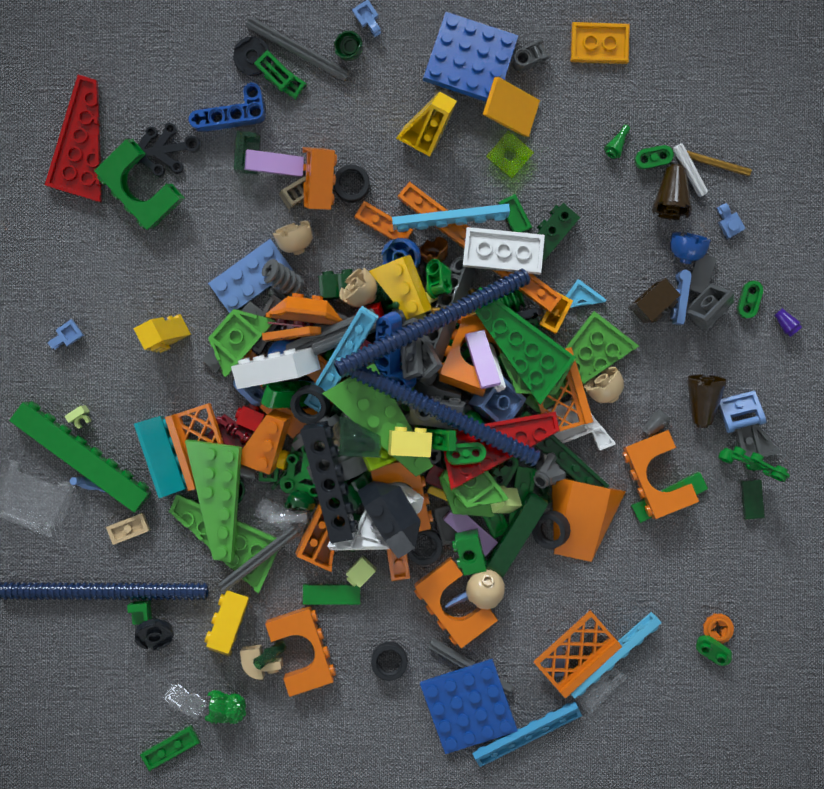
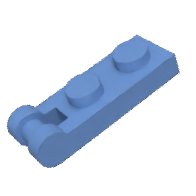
M689 270L680 271L675 276L678 282L676 290L681 296L677 298L679 302L671 310L670 318L673 319L672 324L682 325L685 322L691 282V272Z

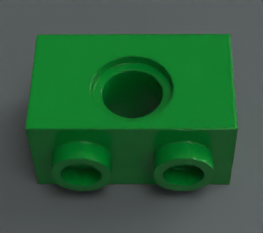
M478 528L455 533V540L452 541L454 552H458L457 564L458 568L463 570L464 576L487 571ZM466 551H472L473 553H472V554H466L465 552H466Z

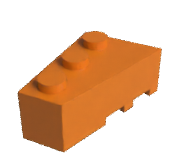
M303 147V153H306L307 164H303V171H306V182L303 183L304 207L308 209L331 210V205H334L335 200L332 193L336 182V176L333 174L334 166L337 164L335 150Z
M272 410L268 413L242 449L241 465L270 475L277 468V460L282 451L292 416L277 410Z
M319 502L295 553L298 558L332 572L334 550H329L327 547L330 539Z

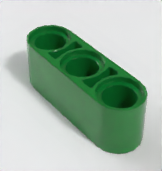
M306 381L268 383L261 403L271 409L291 408L292 396L301 387L312 384ZM304 394L300 398L301 407L308 406L304 404L308 394Z

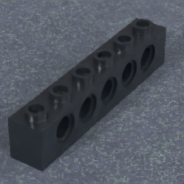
M328 421L305 425L300 432L330 543L353 540L359 527L357 521L353 518V504L348 499V485L343 480V466L338 461V447L334 445L332 439L334 437L333 428L329 426ZM317 441H322L325 444V448L318 446ZM322 460H327L330 466H325ZM327 479H332L335 485L329 484ZM332 498H337L340 503H335ZM337 516L343 517L345 522L339 521Z

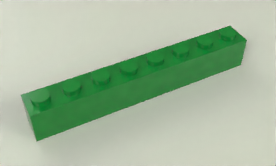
M22 402L9 421L132 512L139 511L152 493L148 490L149 486L133 479L134 475L118 468L117 462L103 457L102 451L96 447L91 448L86 444L87 441L79 435L76 437L71 433L72 430L68 426L57 423L53 415L42 412L40 410L41 407L35 402Z

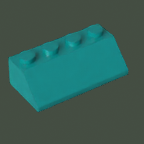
M158 416L134 423L158 498L186 489V482L165 416Z

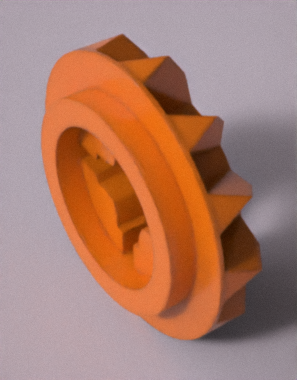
M713 613V615L707 617L703 624V633L723 644L732 637L734 625L728 616L722 613ZM716 622L718 625L724 626L720 629L719 634L713 630L716 627Z

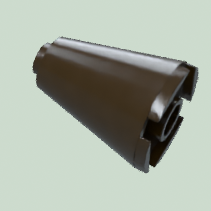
M672 164L666 169L652 207V213H658V217L662 219L680 220V216L685 215V218H688L691 215L690 194L686 169L680 164Z
M703 374L688 375L687 384L692 421L696 424V427L708 428V425L713 424L726 387L727 380L725 378L714 375L703 377Z

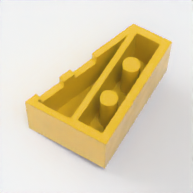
M439 92L403 127L396 139L430 157L438 145L457 101Z
M411 255L401 257L369 271L391 300L399 302V310L403 311L407 319L431 310V305Z
M181 314L175 317L168 316V320H164L163 317L151 319L133 328L144 350L163 353L171 348L169 345L191 335Z

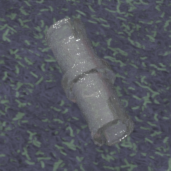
M290 510L285 512H268V523H285L286 525H291V523H308V512H291Z

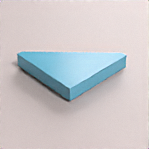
M579 279L576 280L566 294L567 298L573 300L570 308L604 303L606 301L604 297Z

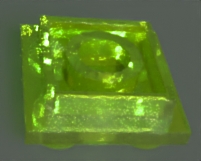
M508 130L487 154L486 158L513 179L534 152ZM506 151H512L515 154V158L508 160L504 154Z

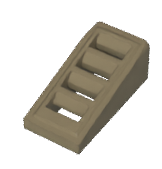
M306 176L280 191L279 195L289 210L304 201V191L300 185L306 182ZM295 188L297 189L301 197H298V195L294 191Z

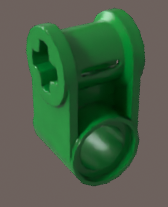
M438 259L431 260L426 266V289L428 295L435 299L440 294L452 292L451 269Z

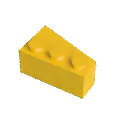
M228 590L225 595L221 594L218 605L221 607L218 613H214L211 624H214L211 632H207L204 641L207 643L206 647L208 650L231 656V649L237 638V632L242 623L249 597Z

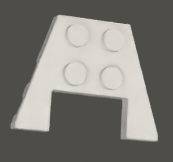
M573 399L564 402V404L570 406ZM560 404L557 405L555 409L556 415L563 418L567 408ZM570 410L565 420L572 424L579 422L577 414ZM593 415L594 422L554 434L562 443H566L592 432L599 451L615 445V441L607 434Z
M366 509L358 523L359 530L353 540L330 543L329 541L327 546L329 550L389 549Z

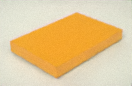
M572 22L570 62L628 64L630 24Z
M494 77L483 115L524 137H529L540 100L500 77Z

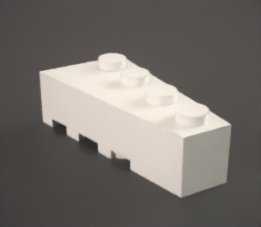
M312 347L295 350L294 348L283 351V354L274 352L268 354V357L264 355L253 357L252 361L249 358L238 360L237 365L231 366L236 387L241 389L299 378L320 370L318 356L314 354Z

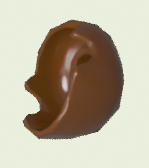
M438 236L432 242L427 239L419 248L423 262L428 264L433 259L443 262L448 254V242L446 239Z

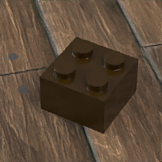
M663 278L648 288L629 308L643 324L657 322L664 315L662 313L664 310L671 309L679 302L677 298L681 295L666 278Z

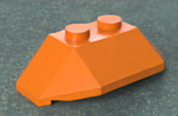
M292 293V297L287 296L266 313V318L327 325L343 321L329 302L323 300V296L312 295V298L309 299L304 298V294Z

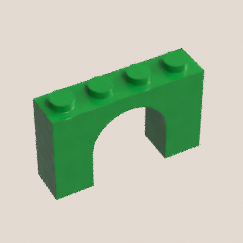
M126 139L94 171L98 175V180L102 184L107 185L111 189V194L116 199H120L124 204V209L137 218V223L140 227L146 230L154 229L185 197L173 184H165L147 201L136 198L129 190L128 174L132 167L146 153L133 139Z

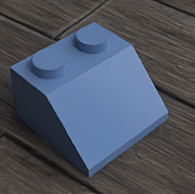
M504 377L505 390L497 392L494 387L486 388L483 397L475 394L468 403L476 412L492 423L513 419L526 401V398L522 394L516 393L513 385Z

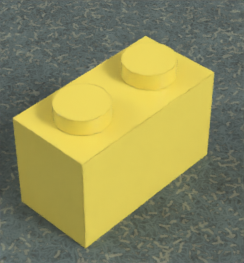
M395 427V430H389V455L431 457L432 433L427 432V428H415V432L407 431V427Z

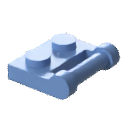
M755 391L721 399L719 410L728 433L754 424H766V417ZM752 412L756 414L755 417L735 422L731 419L732 417Z

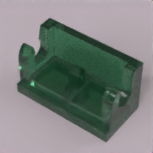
M237 131L234 170L236 173L257 175V171L245 170L246 150L259 151L260 136L257 133Z

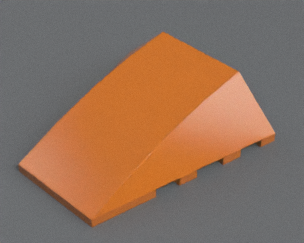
M566 478L552 485L553 511L562 513L567 518L571 529L568 540L555 548L554 554L592 562L626 491L581 483ZM553 520V541L559 539L561 533L558 524Z

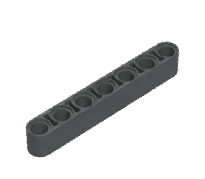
M458 257L452 262L450 267L452 292L440 294L435 308H445L446 305L450 306L451 303H455L457 300L461 301L463 297L466 298L475 275V268L463 267L464 257ZM458 319L449 325L445 324V327H440L439 330L434 329L433 333L429 332L427 335L440 362L443 361L446 348L449 345ZM436 372L429 379L421 375L416 377V380L425 386H429L435 381L438 373Z

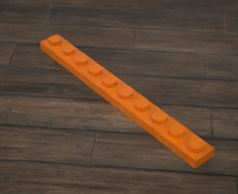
M410 181L398 195L400 201L418 214L448 211ZM454 223L448 224L446 227H436L465 249L466 229L469 227L467 224L456 225ZM493 270L502 278L514 273L508 271ZM529 274L530 284L519 288V291L551 313L562 299V296L536 276Z

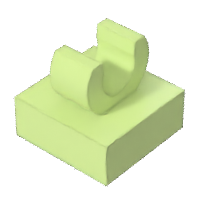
M86 405L79 406L64 416L68 423L74 422L78 429L82 428L80 424L82 418L86 423L91 422L90 417L86 415L90 412Z

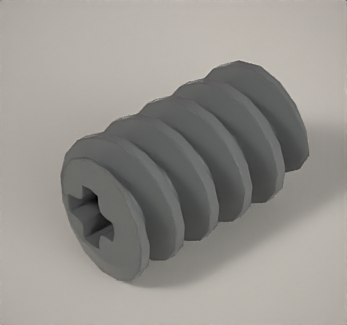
M275 259L269 260L262 268L261 273L264 276V282L270 283L272 287H276L277 290H281L287 296L292 297V293H298L303 286L304 279L283 264L278 263Z

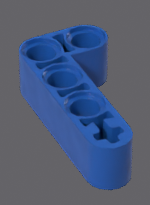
M248 83L243 89L245 103L195 110L189 115V123L198 132L262 123L266 117L262 91L257 84ZM252 90L258 91L257 96L249 97V92ZM253 110H261L259 116L253 117L251 115ZM235 112H241L242 115L239 119L232 118ZM216 115H222L220 122H214ZM198 118H201L200 124L197 125Z
M392 311L378 318L375 341H379L380 338L385 339L386 335L390 336V333H396V330L401 331L402 318L397 312ZM396 348L395 352L390 351L389 355L385 354L383 358L379 357V360H375V366L384 377L388 376L390 380L395 379L394 382L397 383L399 381L400 385L403 386L405 384L406 388H413L416 385V378L411 380L403 379V370L400 369L401 349Z

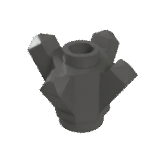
M553 452L548 453L545 462L544 460H538L536 464L537 472L534 476V482L540 488L555 485L557 481L563 480L566 477V472L560 469L559 465L555 462L557 456Z

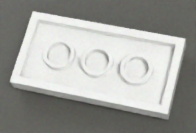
M467 227L463 267L519 272V269L523 268L528 274L541 275L545 235Z

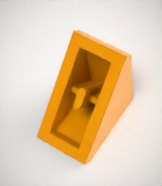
M560 294L562 299L551 313L546 310L544 311V315L539 323V326L554 334H557L573 300Z

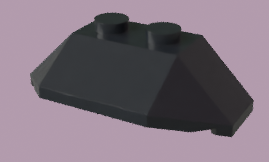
M374 480L358 490L364 508L383 540L399 559L414 550L421 520L402 488L397 485Z

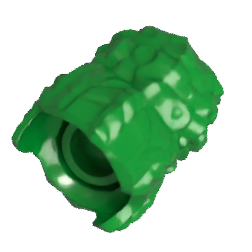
M218 690L208 692L207 696H211L209 702V715L205 716V721L212 724H238L246 716L245 699L239 694L228 695Z

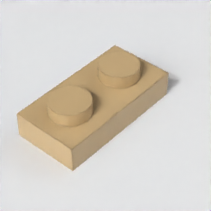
M144 512L106 527L113 545L150 531Z

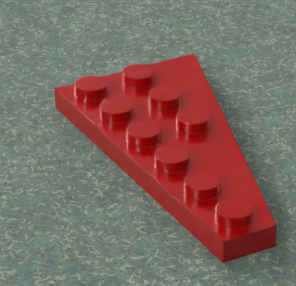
M78 74L45 186L102 203L101 182L94 171L101 164L98 81Z
M556 411L485 424V426H490V429L495 428L496 432L501 431L502 435L507 434V437L511 436L512 440L517 439L519 443L523 442L524 445H529V448L560 431ZM456 430V444L481 443L486 449V456L480 463L452 465L446 459L447 451L443 450L450 490L452 491L512 458L513 455L509 456L507 452L503 453L502 450H497V447H491V444L486 445L485 441L480 442L479 438L477 440L474 439L475 436L470 437L468 433L464 434L462 430ZM473 451L472 455L478 457L479 452ZM457 452L452 454L455 459L460 457Z

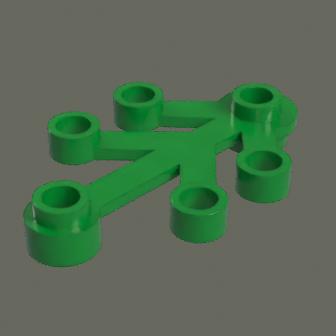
M303 445L302 452L304 455L301 472L295 475L296 463L300 459L299 455L295 452L290 453L286 459L288 462L287 475L281 478L280 487L288 494L299 490L308 492L312 497H317V493L312 492L315 484L311 486L300 482L303 479L311 480L306 468L309 466V462ZM337 446L339 451V457L343 456V449L340 446ZM291 456L296 458L295 462L291 461ZM286 482H290L291 487H288Z
M735 446L734 450L724 448L718 455V459L723 462L732 464L734 460L745 463V468L751 471L763 470L762 473L781 482H785L790 477L786 468L779 465L776 467L771 466L763 461L764 457L755 452L752 453L751 457L745 455L746 451Z

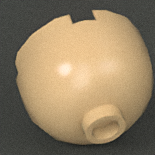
M300 221L301 225L299 226L292 223L277 229L276 233H273L277 246L284 252H293L294 255L304 253V248L309 246L313 236L309 221Z
M359 268L346 279L345 282L348 284L345 289L341 287L339 294L340 299L350 306L358 308L366 306L376 299L377 282L367 269L363 268L362 270Z
M608 367L601 372V375L598 377L594 376L584 385L588 395L598 403H613L617 401L624 389V379L620 371L616 367Z
M488 569L485 572L472 574L466 586L468 600L476 604V607L480 609L495 608L501 602L505 593V584L502 577Z

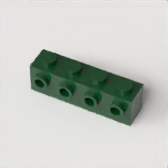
M564 203L560 207L556 204L549 213L552 215L549 220L546 221L544 219L537 227L539 230L537 234L545 235L542 263L581 218Z

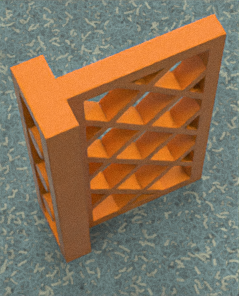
M572 347L566 348L568 352L574 355ZM576 360L566 376L567 382L564 388H559L562 392L558 399L547 395V398L556 402L551 412L555 411L558 404L567 408L563 418L557 416V419L561 420L559 424L560 431L594 422ZM564 392L572 396L573 400L570 406L560 402ZM543 402L541 405L538 403L541 414L550 412L544 409ZM570 410L577 414L579 422L572 424L565 420Z
M211 403L165 417L188 491L196 489L185 440H188L190 433L199 437L197 441L203 439L211 443H216L215 441H217L218 444H224ZM203 409H206L208 413L206 421L198 417ZM187 415L193 418L189 427L184 425L181 416ZM196 421L204 425L201 433L193 430ZM207 427L211 428L214 432L212 440L204 436Z
M588 611L533 662L564 698H567L622 648V645L612 636L592 611ZM592 618L595 621L594 629H585V622ZM574 632H581L580 642H570L571 635ZM584 632L594 633L593 642H584ZM597 633H605L608 636L603 643H597ZM560 645H566V655H556V650ZM570 645L579 646V655H569ZM583 646H592V653L589 656L583 655ZM545 658H552L551 668H543L540 663ZM556 658L565 659L564 668H555ZM569 659H578V666L568 668ZM555 672H564V678L557 684L554 680Z

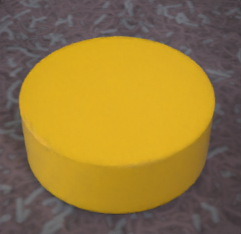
M281 451L277 460V468L282 470L287 468L288 462L286 459L290 454L289 451Z

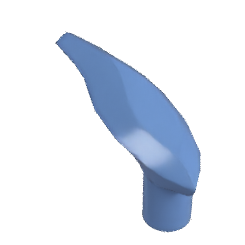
M78 476L70 479L71 485L105 492L86 477Z
M466 591L454 597L445 607L449 608L468 600Z

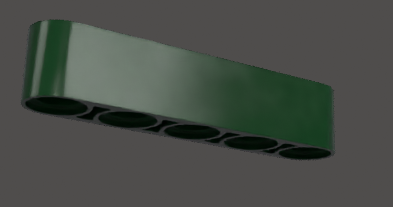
M531 491L527 494L522 502V506L517 510L487 559L486 568L488 570L498 573L502 578L504 577L548 505L546 499Z

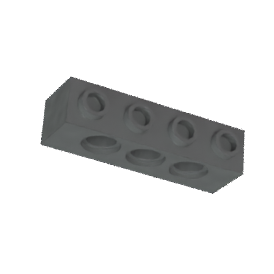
M430 396L429 399L433 398L435 402L439 401L441 405L445 404V407L450 406L451 410L456 409L457 413L462 412V415H465L466 402H461L457 398L442 400L439 396ZM396 401L409 424L454 429L452 425L447 426L446 422L441 423L440 419L438 421L435 420L436 417L434 416L431 418L429 414L425 415L424 412H419V409H413V406L409 407L410 411H405L401 406L402 401Z

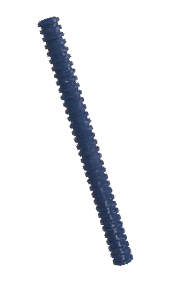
M521 268L519 272L515 271L513 274L499 279L498 282H493V285L489 284L487 287H483L482 290H477V293L473 292L471 295H467L466 298H461V301L457 300L455 303H451L450 306L446 305L445 309L440 308L439 311H434V314L430 313L429 317L424 316L423 320L418 319V322L414 321L412 325L408 324L407 328L402 327L401 331L396 330V333L392 332L390 336L386 335L385 339L380 338L379 341H374V344L370 343L368 347L364 346L362 350L358 349L356 353L352 352L351 355H346V358L342 357L340 361H334L335 369L339 376L343 378L345 374L349 375L351 371L355 372L357 368L361 369L363 365L367 366L368 363H373V360L377 361L379 357L383 358L385 354L389 355L390 351L395 352L396 348L401 349V346L405 347L407 343L411 344L412 340L417 341L418 337L423 338V335L427 336L429 332L433 333L434 329L439 330L440 327H445V324L449 325L451 322H455L456 319H461V316L465 317L467 314H471L472 311H477V308L481 309L483 306H487L488 303H493V300L497 301L499 298H503L504 295H509V292L513 293L514 290H519V288L529 285L530 276L525 269Z
M363 365L361 369L357 368L355 372L351 371V374H349L351 379L356 378L357 382L362 381L363 385L366 383L368 387L372 386L374 390L378 389L380 393L384 392L386 396L389 394L391 395L390 398L395 397L396 401L401 400L402 404L407 403V406H413V409L417 408L419 412L423 411L425 415L429 414L431 418L434 416L436 417L435 420L438 421L440 419L441 423L446 422L447 426L452 425V428H458V431L462 430L464 434L468 433L470 437L475 436L474 439L477 440L479 438L480 442L485 441L486 445L491 444V447H497V450H502L503 453L507 452L509 456L513 455L515 459L518 457L519 461L524 460V463H530L531 467L535 466L540 458L539 450L535 451V448H529V445H524L523 442L519 443L517 439L512 440L511 436L507 437V434L502 435L501 431L496 432L495 428L490 429V426H485L484 423L480 424L478 420L474 421V418H468V415L463 416L462 412L457 413L456 409L451 410L450 406L445 407V404L441 405L439 401L435 402L433 398L429 399V396L417 393V390L412 391L411 387L406 388L405 384L402 386L399 381L396 383L394 382L395 379L390 380L388 376L384 377L382 373L378 374V371H372V368L367 369Z
M0 582V600L2 598L4 600L8 598L10 600L14 598L16 600L20 598L22 600L26 598L28 600L32 598L34 600L38 598L40 600L44 598L46 600H50V598L52 600H56V598L58 600L63 598L64 600L69 598L70 600L75 598L76 600L81 598L82 600L87 598L88 600L93 598L94 600L99 598L100 600L105 598L106 600L111 598L112 600L117 598L118 600L123 598L124 600L129 598L131 600L135 598L137 600L141 598L143 600L147 598L149 600L153 598L155 600L159 598L161 600L165 598L167 600L171 598L173 600L177 598L179 600L183 598L185 600L189 598L191 600L195 598L197 600L201 598L206 600L208 597L207 583H203V585L201 583H197V585L195 583H191V585L189 583H185V585L183 583H179V585L177 583H173V585L171 583H167V585L165 583H161V585L159 583H155V585L153 583H149V585L147 583H143V585L141 583H137V585L135 583H131V585L129 583H125V585L119 583L117 585V583L99 584L98 582L95 584L92 582L89 584L86 582L83 584L80 582L77 584L74 582L71 584L68 582L65 584L62 582L59 584L56 582L53 584L50 582L47 584L44 582L40 584L38 582L34 584L32 582L28 584L26 582L22 584L20 582L16 584L14 582L10 584L8 582L4 584Z

